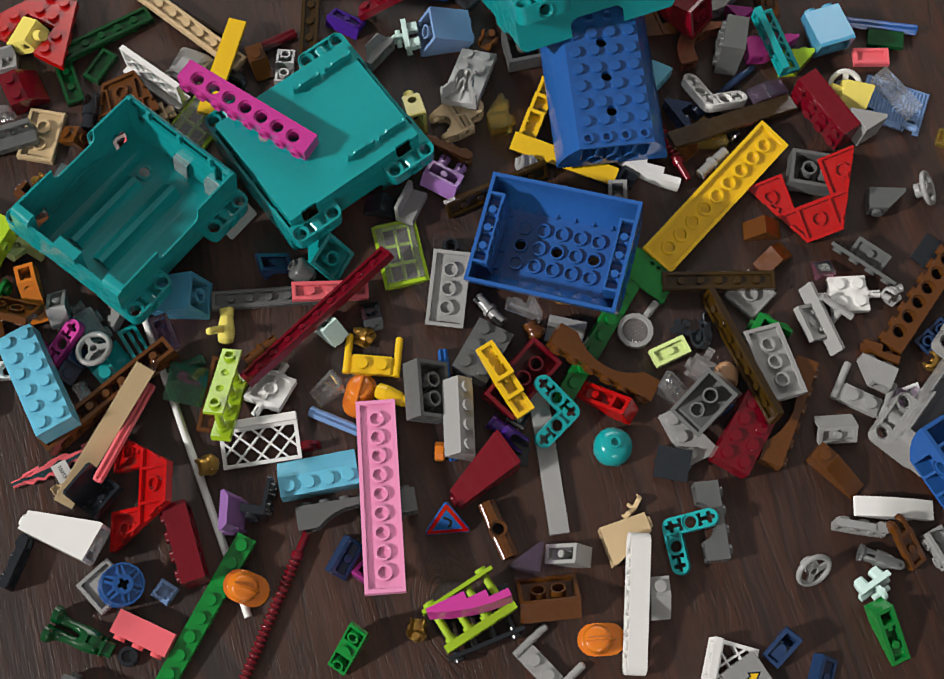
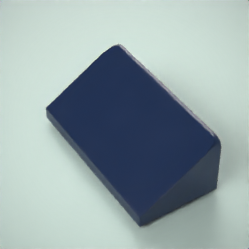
M344 535L325 567V571L346 581L363 551L362 544L352 537Z
M814 653L807 679H834L838 660L825 654Z

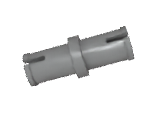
M721 147L712 157H708L706 162L696 170L697 176L703 180L713 170H716L719 164L730 155L728 150Z
M483 293L477 294V299L474 298L473 302L482 309L483 314L486 317L488 316L498 327L504 325L503 321L506 322L507 319L496 309L497 306L494 303L491 304Z

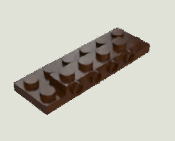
M0 295L1 322L8 321L18 326H24L44 312L43 304Z

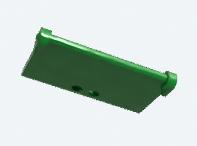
M637 247L629 279L662 305L670 292H662L661 272L668 271L650 255Z

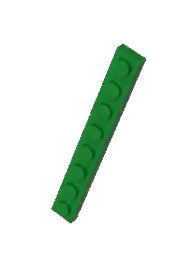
M630 279L620 312L617 315L601 312L583 343L596 360H598L640 288ZM571 364L558 386L574 401L589 374L584 372L583 368L579 365ZM554 392L551 397L554 403H559L562 399L561 394L558 392ZM566 400L559 408L565 407L568 410L569 408L565 405L568 401Z
M239 532L237 533L155 679H181L227 597L223 590L225 577L231 571L244 567L257 543L256 541Z

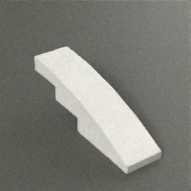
M648 159L616 162L620 167L626 165L639 172V178L675 192L679 189L681 178L664 174L665 167L647 163Z
M853 496L854 516L888 520L894 519V516L900 513L907 521L934 520L933 501Z

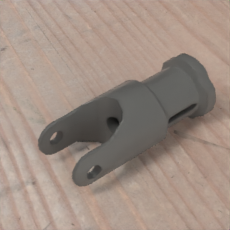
M860 544L856 553V561L860 562L862 560L871 563L873 567L877 566L880 569L902 570L905 567L902 560L896 559L888 552L879 549L873 550L865 547L864 544Z

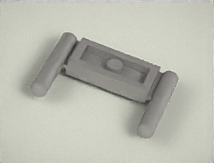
M845 361L830 398L877 419L881 411L894 397L898 387L897 383H893L892 388L886 393L882 401L881 398L848 383H844L851 367V363Z
M542 623L512 652L536 679H575L586 668L583 662H579L563 677L541 652L532 645L548 630L546 623Z

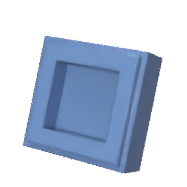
M162 578L150 595L166 606H169L180 589Z

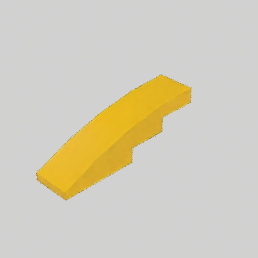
M544 76L541 78L519 130V133L536 139L549 111Z
M493 340L475 350L517 420L534 410L535 407L524 393L525 389L513 374L514 370Z

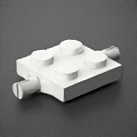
M865 275L827 277L826 279L827 290L824 293L826 294L825 296L841 304L852 313H869L871 310L869 298H880L881 295L880 290H868ZM830 307L832 315L836 310Z
M282 362L278 370L269 371L253 387L249 386L244 395V400L256 405L251 412L254 417L255 415L259 417L263 409H269L277 413L281 412L297 385L296 379L285 374L289 368L287 363Z

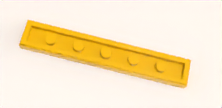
M233 18L228 19L210 70L226 81L229 79L247 26L246 21ZM200 101L197 114L207 116L215 109L207 101Z
M515 132L510 150L524 155H534L536 159L540 161L544 159L546 163L556 166L553 144ZM609 164L563 168L607 185L608 180L616 179L619 168Z

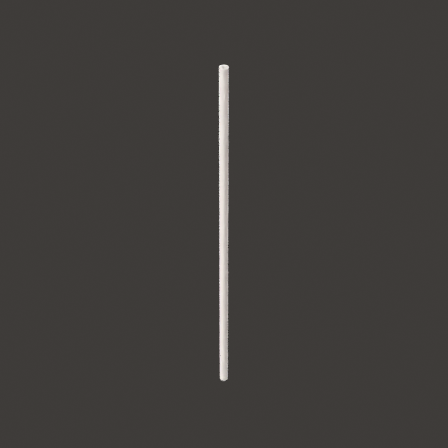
M148 317L142 324L149 344L152 345L157 340ZM165 368L160 372V376L224 558L229 547L225 535H222V532L219 531V518L205 478L198 474L199 468L194 462L197 459V455L167 369ZM240 604L244 618L252 617L250 607Z

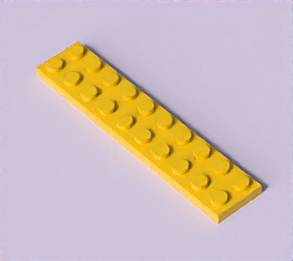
M762 120L642 249L668 272H672L789 145Z

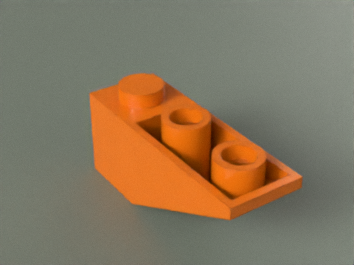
M33 262L13 267L22 300L44 305V312L30 323L35 326L49 322L45 311L46 301L38 269Z

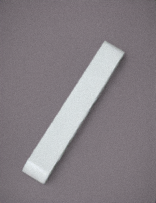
M629 532L626 540L622 669L623 674L629 676H646L648 668L651 535L649 533Z

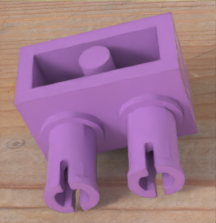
M442 154L438 161L433 160L427 165L423 171L420 185L446 199L452 198L457 195L464 179L463 174L466 172L467 167L463 164L460 168L462 163H457L454 170L448 168L447 165L451 162V159L448 156L445 158V155Z

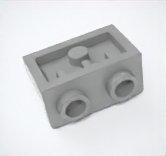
M941 524L921 535L920 539L923 548L931 554L934 565L942 572L944 571V527Z

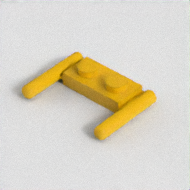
M348 333L342 373L400 378L403 350L402 337L396 338L394 358L362 354L352 355L354 334Z

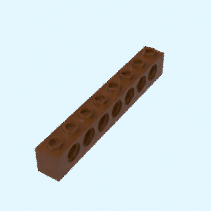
M940 244L934 252L937 254L935 259L931 258L925 267L928 268L926 272H921L916 279V282H918L916 287L912 286L906 294L909 297L907 301L903 300L896 309L899 311L897 316L893 315L888 321L889 328L887 331L883 330L878 336L879 343L883 344V351H891L895 355L900 356L944 290V264L941 261L944 260L943 244ZM932 274H935L938 279H935ZM922 288L927 289L928 293H925ZM913 302L917 303L919 308L915 307ZM903 317H907L910 323L906 322ZM893 331L898 332L900 337L895 336Z
M163 336L160 337L74 406L82 425L48 444H45L39 438L37 439L47 452L57 456L103 418L136 361L155 371L150 379L152 380L180 356Z

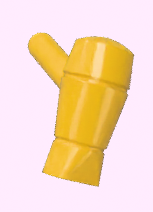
M380 383L377 385L374 391L375 398L378 400L395 399V405L406 407L405 394L387 384Z

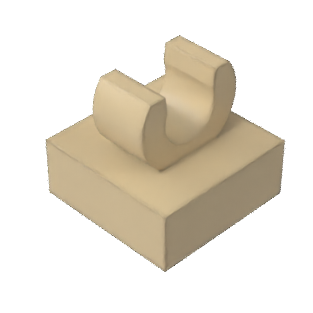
M162 102L158 103L163 110V113H160L159 116L168 123H170L169 119L177 117L173 105L164 108Z

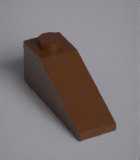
M824 442L820 443L805 460L850 500L853 499V496L864 485L843 459Z

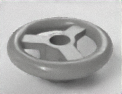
M922 170L919 174V183L913 185L916 198L924 197L926 203L933 206L936 203L935 187L930 174L926 170Z
M101 331L86 334L76 346L75 355L77 360L85 366H95L104 362L112 351V340L108 334ZM101 337L106 343H93L91 338ZM86 343L88 345V353L83 358L81 350Z
M815 554L803 558L796 572L797 582L804 587H811L822 582L831 571V559L825 554ZM817 560H823L825 562L819 564ZM824 569V571L817 578L814 579L815 575H817L819 571ZM803 571L808 575L806 581L802 579Z

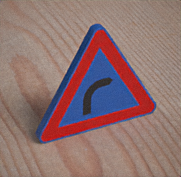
M444 502L426 529V534L468 532L470 529L448 502Z

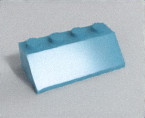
M355 449L277 463L278 485L283 502L360 488Z

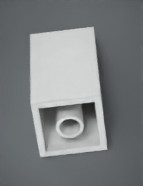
M30 510L20 518L18 527L19 530L90 566H93L111 530L98 521Z

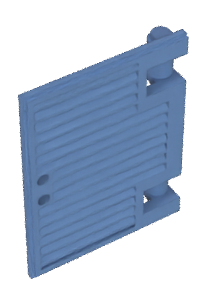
M867 75L865 83L876 86L866 110L870 109L869 111L873 110L874 112L888 114L883 126L901 132L904 129L912 131L911 135L918 136L930 94Z

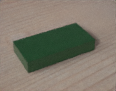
M868 28L866 47L902 51L904 32Z
M102 48L84 72L83 77L100 86L118 61V55Z

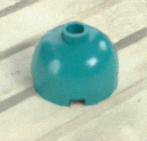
M608 427L600 431L595 437L593 453L596 459L603 465L617 467L624 464L630 457L632 441L628 433L623 429Z

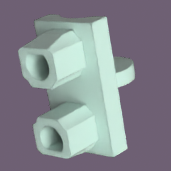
M405 18L400 19L402 33H400V30H395V34L391 38L394 39V43L397 44L398 48H402V43H404L407 55L411 56L413 55L412 50L421 48L419 36L410 38L411 34L419 33L416 21L406 23Z
M874 566L868 572L872 581L868 583L862 576L854 581V587L859 592L858 598L861 602L870 596L874 601L880 597L885 600L889 598L887 592L891 589L888 585L891 573L888 569L883 571L879 567Z

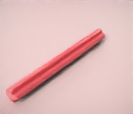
M148 382L94 474V481L98 483L104 482L156 388L154 384Z

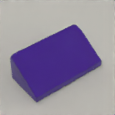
M334 8L327 14L325 26L354 40L358 38L366 25L365 21L362 22L361 19L338 8Z

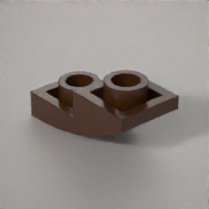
M864 339L859 344L858 349L865 354L869 353L878 360L890 362L894 367L900 363L901 356L895 355L891 351L883 352V344L878 343L874 339Z

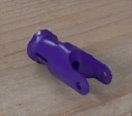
M497 414L490 419L485 427L487 429L490 428L494 432L499 430L507 443L518 452L522 453V450L512 443L511 437L513 434L519 435L530 442L524 434L512 425L500 420Z

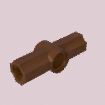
M488 500L478 505L488 528L489 536L495 544L501 561L517 556L518 553L495 500ZM495 526H501L504 532L497 535L492 529Z

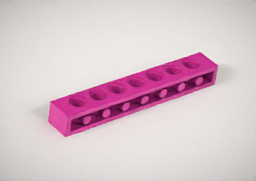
M191 59L177 75L179 86L185 92H192L200 101H207L215 110H222L230 119L242 122L244 127L257 131L266 140H272L280 149H287L297 159L302 158L306 161L319 144L317 134ZM245 110H251L248 113H243ZM262 119H266L263 123L259 122ZM276 129H283L280 132H275ZM293 138H298L296 142L290 141Z

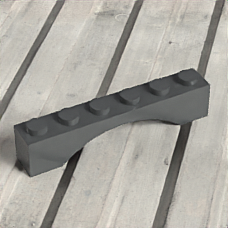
M410 485L400 486L402 516L418 514L414 487H410ZM360 493L357 497L344 495L340 496L339 500L333 501L329 498L322 499L316 504H311V502L300 503L299 507H295L299 533L320 531L336 516L346 511L360 508Z

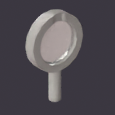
M653 300L643 315L631 313L620 320L617 327V336L625 347L641 349L650 343L653 336V325L649 318L659 306L657 301Z

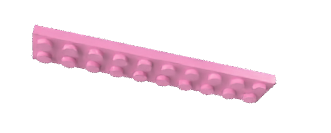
M395 399L358 401L355 403L365 596L407 593Z

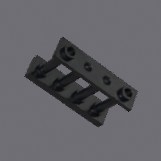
M507 583L497 587L499 592L508 588ZM509 614L505 617L509 632L498 635L493 625L487 629L490 640L479 643L476 636L470 640L472 647L460 651V648L452 652L453 655L448 657V661H454V664L466 660V655L509 637L511 640L523 636L522 632L525 631V627L523 625L517 628L512 614ZM444 619V621H445L446 624L448 625L449 629H450L451 632L453 633L452 628H451L450 623H449L451 620H450V619Z

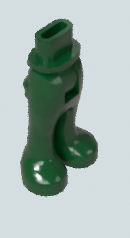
M61 605L55 607L50 622L70 629L80 636H73L51 624L45 626L40 636V641L42 642L60 641L82 652L97 655L98 657L105 656L109 659L117 647V643L111 641L110 637H106L93 627L70 618L67 615L66 609Z

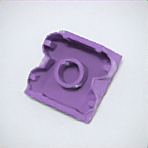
M224 489L220 492L219 531L222 532V535L236 536L238 532L244 534L247 530L244 529L245 518L240 512L241 503H249L242 497Z

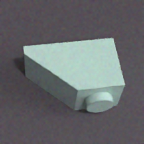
M333 316L315 330L323 340L333 347L343 343L349 335Z

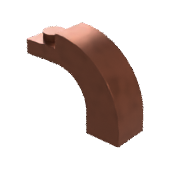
M721 21L708 22L692 40L681 33L675 49V64L678 72L696 68L698 57L694 45L701 40L717 37L721 29Z

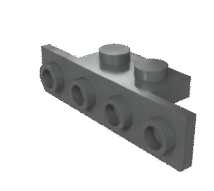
M861 236L858 237L849 251L834 241L831 243L834 246L832 250L840 255L843 253L850 256L848 259L850 262L857 266L861 263L866 267L864 271L874 276L876 273L882 277L880 281L887 286L891 284L896 286L897 282L881 273L892 256Z

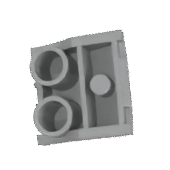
M182 47L170 68L165 72L168 76L178 80L177 75L190 59L210 71L214 58L191 48Z

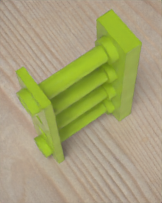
M222 348L202 411L203 414L214 415L215 417L210 434L211 440L227 442L232 440L248 386L237 370L242 350Z
M485 565L475 571V576L437 601L432 599L423 605L424 609L421 610L423 616L427 615L426 608L448 599L463 590L468 597L475 595L476 593L471 585L482 579L491 595L498 593L499 590L488 575L493 570L491 565L487 568ZM513 600L512 603L499 607V610L493 614L490 611L480 613L481 622L476 625L470 623L467 617L458 618L464 627L462 629L464 633L458 637L456 634L453 635L444 619H434L447 639L445 640L447 644L444 645L447 654L449 655L517 610L518 606Z

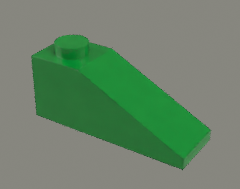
M882 597L863 605L869 623L890 664L894 667L910 659L911 657L894 606Z

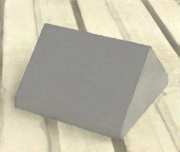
M851 107V112L861 122V125L851 139L852 142L858 146L877 134L887 119L888 114Z

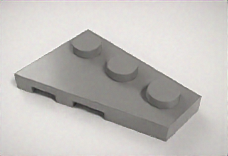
M671 411L658 416L674 448L693 451L691 466L709 458L715 444L704 434L697 437Z

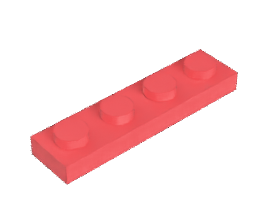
M343 280L291 282L292 302H319ZM368 282L348 301L369 300Z

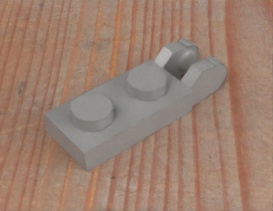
M838 516L831 522L832 531L883 538L889 534L886 522L882 521L875 524L870 523L866 519L851 520L848 516Z

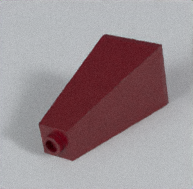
M675 0L671 7L658 10L657 13L692 40L712 19V0Z
M499 430L492 434L450 489L451 496L449 499L455 507L459 506L462 510L519 470L521 461Z

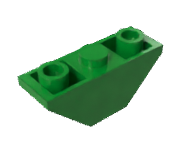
M351 621L328 665L344 676L363 650L370 634Z

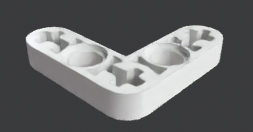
M685 74L681 82V86L696 104L708 113L744 107L747 100V95L738 90L712 94L694 74Z

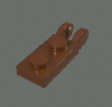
M426 134L434 146V154L438 156L444 154L445 158L448 156L452 162L462 163L461 165L464 164L465 166H469L472 163V151L467 148L460 149L453 143H447L437 136Z
M899 513L894 516L896 523L893 520H889L886 522L888 532L893 535V540L907 569L914 571L927 558L912 527L909 526L906 518Z

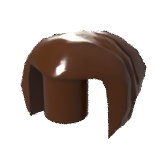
M482 29L477 45L490 51L497 44L499 38L498 36L496 37L493 29L489 31Z
M533 319L522 326L528 340L535 337L541 341L546 333V329L540 325L537 319Z

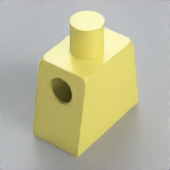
M23 16L8 40L7 45H13L15 52L19 55L33 53L42 41L47 40L49 30L38 20Z
M848 79L842 80L840 85L830 84L849 109L853 107L864 110L867 109L876 86Z
M407 90L401 98L403 110L413 119L423 133L427 134L426 110L420 94Z

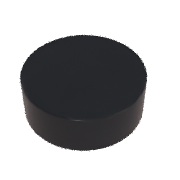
M131 646L123 647L118 653V662L124 667H133L140 659L139 651Z

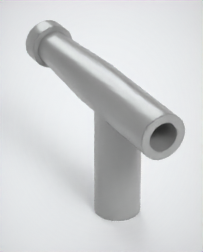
M822 293L819 300L824 301L836 310L830 316L833 324L841 315L849 320L854 317V313L825 296L826 294Z

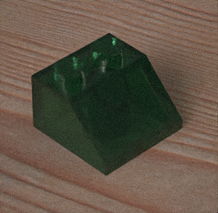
M171 361L162 399L202 408L210 369Z

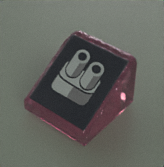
M829 259L811 262L815 281L836 275V270Z

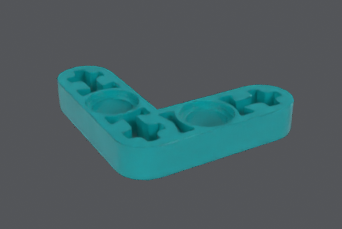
M540 375L534 380V388L557 412L535 434L534 443L539 448H548L578 418L580 409L549 376ZM539 380H546V386L549 389L553 386L554 389L551 390L548 393V395H546L545 393L548 392V390L545 387H539V385L541 384ZM554 392L561 394L562 399L559 403L552 401L551 397ZM567 400L568 403L565 405L568 408H574V415L567 416L568 410L565 407L560 409L559 406L563 405ZM554 420H559L562 423V428L559 431H555L552 428ZM548 428L555 436L549 435L546 438L547 443L540 444L541 438L539 436H545L548 433L545 429Z
M705 508L664 520L662 531L671 568L675 574L685 576L691 570L684 534L716 526L720 520V515L716 510ZM709 512L715 515L711 523L708 520L700 521L698 517L699 514L701 518L707 517ZM688 517H694L696 520V524L692 528L686 526V519ZM679 519H681V525L684 530L681 531V527L674 528V532H672L671 530H667V527L670 526V522H672V524L677 525L680 524ZM675 541H679L682 545L679 552H673L671 549V545ZM684 554V557H680L681 562L686 564L682 572L680 569H677L679 559H674V556Z

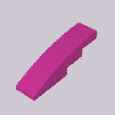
M509 588L491 596L488 595L485 589L468 598L463 591L426 608L429 619H454L497 609L512 603L513 599Z

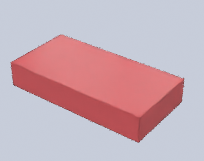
M853 48L851 51L853 67H888L890 65L888 48Z

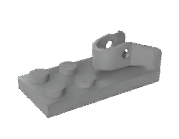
M462 48L448 83L440 87L441 104L477 110L497 60V54Z
M434 249L425 325L463 329L468 282L464 280L470 252Z
M779 322L743 331L741 336L778 402L805 395L808 392Z

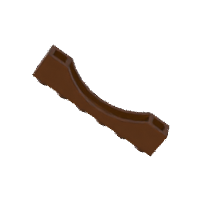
M563 323L556 326L546 344V347L550 348V352L553 354L562 355L567 358L566 361L570 364L579 365L587 374L596 375L600 378L601 382L613 385L619 393L630 395L639 404L650 402L661 382L646 372L625 373L603 365L586 349L578 332Z
M798 354L794 359L808 392L805 395L791 398V409L784 427L775 436L766 440L755 462L774 471H779L782 467L785 468L788 462L787 451L788 449L791 450L794 445L795 439L792 438L793 434L798 432L801 422L798 420L800 415H804L806 411V398L811 396L813 391L812 381L817 379L820 371L817 369L818 362Z

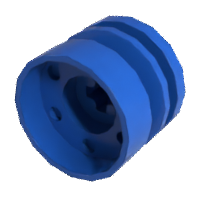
M120 562L113 564L102 573L98 580L97 591L99 598L104 604L112 608L130 606L141 597L144 591L145 580L143 573L137 566L131 563ZM119 580L127 582V585L124 586L125 590L122 587L118 588Z

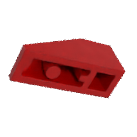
M588 381L584 382L576 396L577 399L607 416L628 425L631 424L639 410L632 398Z

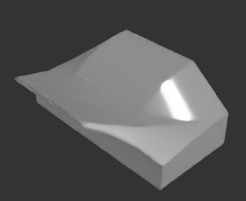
M377 33L365 45L366 65L371 72L395 49L393 38Z

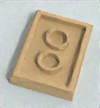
M30 108L28 118L38 129L40 144L18 150L16 157L19 160L54 165L60 145L58 141L66 125L68 115L62 112Z

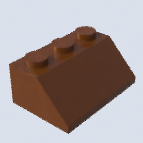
M575 573L515 579L521 624L582 618L581 595Z

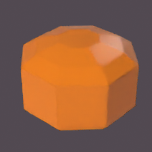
M436 442L434 459L435 461H444L446 458L444 442Z

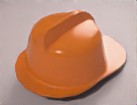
M355 375L349 380L342 404L344 412L348 416L356 418L355 402L375 400L374 391L377 384L371 376Z
M244 569L231 571L223 582V590L226 596L232 601L248 607L261 606L269 597L270 587L267 580Z
M592 623L585 625L578 633V646L588 656L616 655L623 650V630L615 623Z

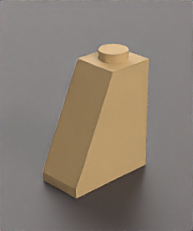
M645 512L598 529V534L611 568H615L626 557V540L629 532L650 533L652 531V521L649 516L646 517Z

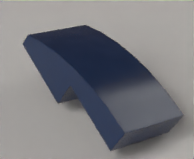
M940 317L913 341L927 355L929 351H932L931 343L944 324V319Z

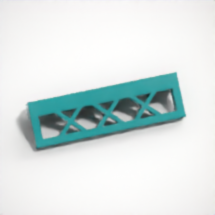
M762 6L755 7L751 19L778 76L782 77L798 72L800 67L772 8L763 11ZM767 15H769V17H770V19H771V23H769V21H768V19H767V17H766ZM774 32H777L778 39L776 38ZM781 47H784L786 51L785 54L783 53ZM788 62H791L793 66L792 68H789L790 66Z

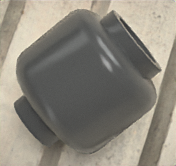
M302 257L292 260L288 265L289 278L295 282L314 281L316 278V269L308 263V260Z

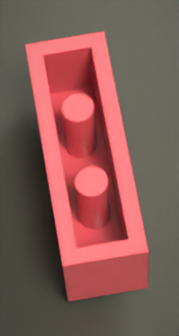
M120 609L109 632L115 634L114 639L123 643L125 640L133 642L131 647L142 652L145 648L151 651L150 656L161 660L162 657L167 659L179 638L178 635L123 609Z

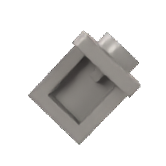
M13 45L0 47V74L13 69H19V58Z

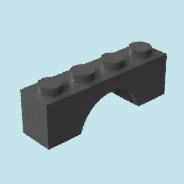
M718 480L694 482L691 486L694 506L703 509L712 508L720 515L719 523L713 527L710 538L701 544L704 564L728 562L731 556H733V547L728 542L730 530L729 525L725 524L724 519L726 507L724 504L722 505L721 497H723L722 486L719 485ZM709 512V515L711 516V518H715V515H712V514Z

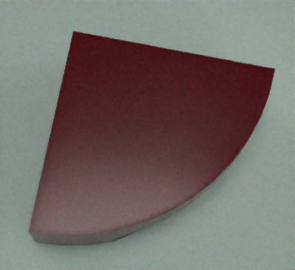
M319 440L300 441L303 453L322 448L321 441Z

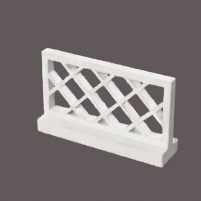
M122 44L119 49L127 65L123 70L124 74L132 70L136 71L153 95L169 106L173 105L174 109L180 113L189 103L191 97L182 91L178 82Z
M291 411L237 420L233 435L238 439L232 447L225 444V441H220L223 469L231 470L302 459L297 412ZM294 424L295 432L289 439L281 431L286 425ZM266 428H272L277 432L271 441L262 436ZM247 431H253L257 434L251 445L242 439ZM279 434L288 440L282 449L273 444ZM259 437L269 443L262 453L253 447ZM240 440L249 446L243 455L233 450ZM291 442L297 446L298 455L289 456L283 451ZM271 445L280 451L274 459H269L264 455ZM251 448L260 454L254 462L244 458ZM231 451L240 457L235 465H228L227 457ZM262 456L267 459L259 461L262 458Z
M717 636L709 637L701 679H722L719 674L720 667L726 665L728 669L730 667L729 661L736 657L740 660V654L745 651H754L758 657L759 649L727 641ZM724 645L730 646L734 652V655L728 659L723 654Z

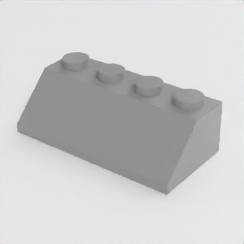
M456 375L442 380L445 457L472 462L476 456L472 378Z

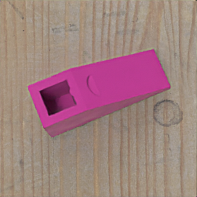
M784 34L790 48L795 46L799 34ZM753 35L747 37L746 50L744 52L745 65L764 64L771 60L760 36Z

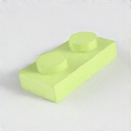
M683 334L648 351L657 369L691 353V349Z

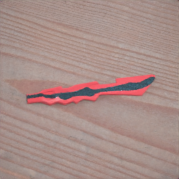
M87 442L80 445L82 449L74 453H63L48 461L44 466L40 468L37 466L26 472L22 477L11 482L13 488L16 489L26 484L34 485L38 481H46L50 476L55 477L51 466L66 460L70 467L72 462L77 461Z

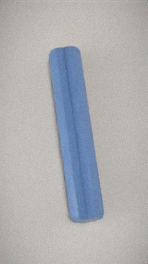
M311 406L309 409V417L357 436L356 423Z

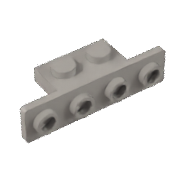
M808 282L799 289L805 305L797 306L793 311L808 342L812 343L823 340L829 355L834 356L844 350L845 346L823 301L819 300L820 295L814 283Z

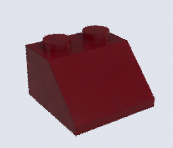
M13 69L0 75V84L17 116L30 111V108H36L51 101L36 70Z

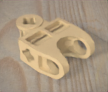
M480 100L477 110L442 104L430 114L429 120L431 124L447 123L450 127L441 136V140L447 143L457 142L475 133L474 123L479 122L483 118L484 104Z

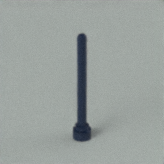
M752 64L747 66L714 94L731 90L753 72L755 66ZM694 105L688 110V113L693 120L698 121L704 116L705 111L698 105Z

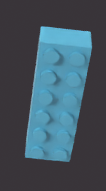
M29 322L27 325L21 326L1 337V358L36 437L45 444H48L82 425L40 332Z

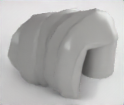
M521 154V157L515 158V169L519 170L538 161L534 155Z
M896 284V286L884 288L881 292L882 300L891 307L895 306V304L902 300L900 293L904 291L903 285Z

